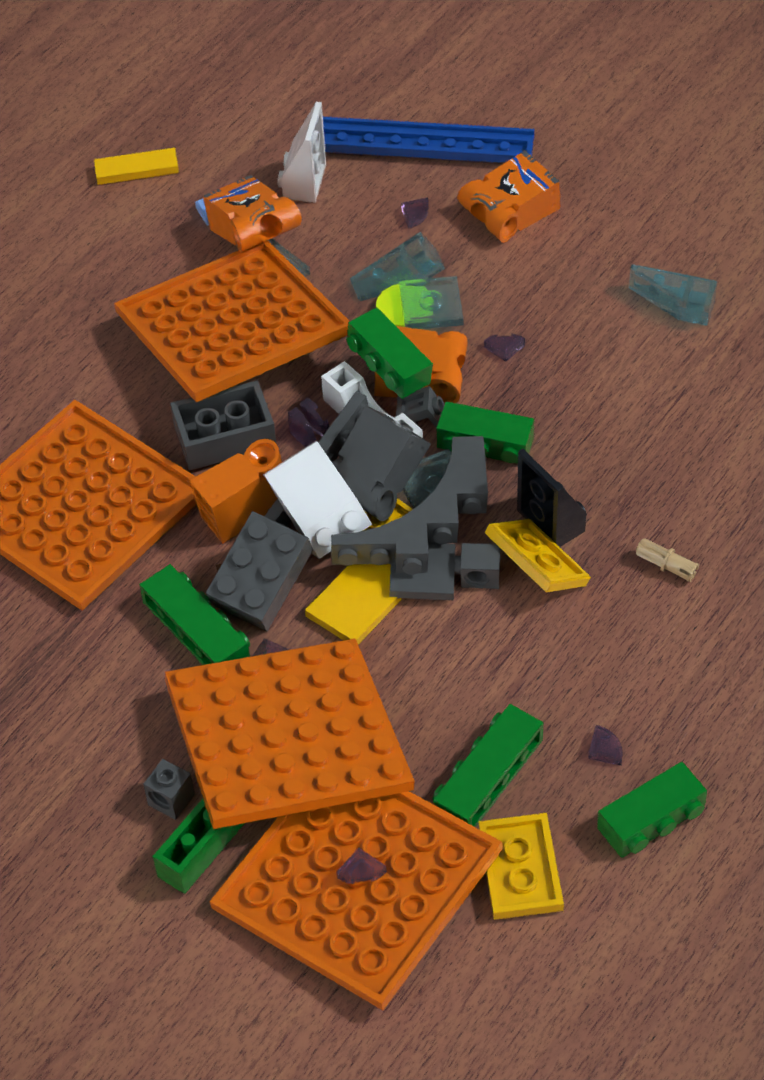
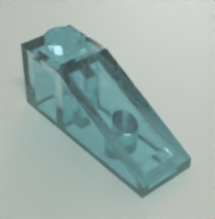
M419 232L351 277L350 280L358 299L363 301L378 297L383 290L392 285L401 283L423 284L444 270L445 266L437 249Z
M632 264L630 268L629 289L678 320L708 326L715 303L717 281Z

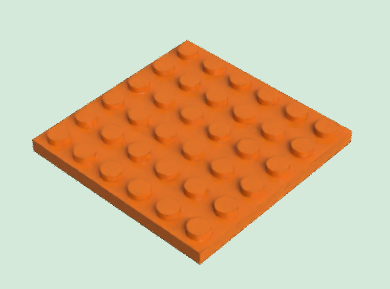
M265 241L243 252L238 250L114 303L116 313L195 402L207 399L212 395L346 337L348 322H350L269 241Z
M73 400L0 464V555L83 611L196 505L189 481L196 476L82 403Z
M356 638L165 672L166 686L213 829L414 790V778Z
M407 791L277 817L209 902L213 910L377 1008L384 1010L497 858L503 846L502 841Z

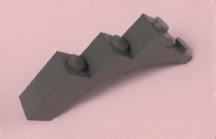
M452 437L451 458L440 483L419 506L401 518L380 527L356 533L331 535V565H384L395 563L396 573L410 575L428 573V543H457L458 514L487 512L488 486L484 437Z

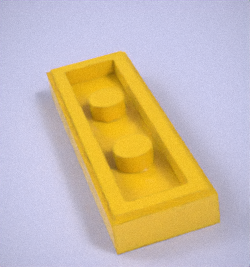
M175 148L94 159L98 185L179 173Z

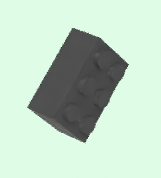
M258 380L230 387L199 402H195L191 397L170 403L174 428L189 470L223 462L237 453L244 455L246 449L253 442L260 439H271L276 443L274 422Z
M252 511L206 591L211 604L268 632L313 551L309 538Z

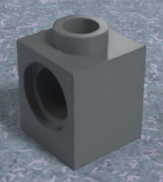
M462 543L461 556H455V575H461V588L499 589L500 548L496 544Z
M164 759L161 760L143 783L148 805L175 820L195 795L191 773Z

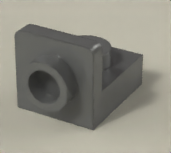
M430 386L421 388L403 399L398 396L396 416L404 413L413 422L428 418L437 427L444 408V402L440 396L435 394Z

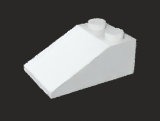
M322 102L314 104L293 139L290 151L284 154V171H279L278 187H282L283 197L291 200L316 202L326 167Z
M317 441L263 474L298 533L309 538L313 549L311 554L319 559L331 552V535L356 533L372 525L359 501Z

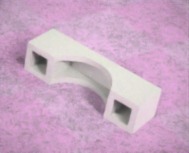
M345 361L321 376L323 400L338 414H340L357 391L366 395L369 407L386 414L423 438V430L404 413L392 417L383 411L371 396L364 378Z

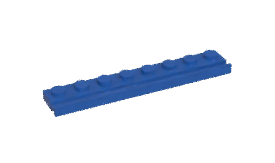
M323 117L325 152L498 163H505L523 151L528 152L531 156L533 153L535 129Z

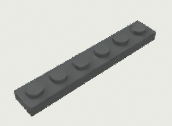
M357 391L318 442L331 462L337 460L342 446L364 407L368 406L366 395ZM278 499L264 516L285 527H288L291 522Z

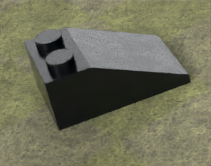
M524 449L519 450L517 511L525 519H531L547 536L561 547L585 532L586 510L579 501H575L560 482H557Z

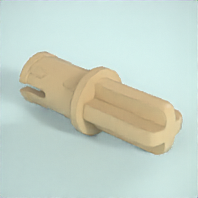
M643 538L636 548L637 556L660 566V571L668 570L686 579L688 582L693 580L697 573L695 570L699 568L698 563L674 553L675 549L671 548L668 550L646 538Z

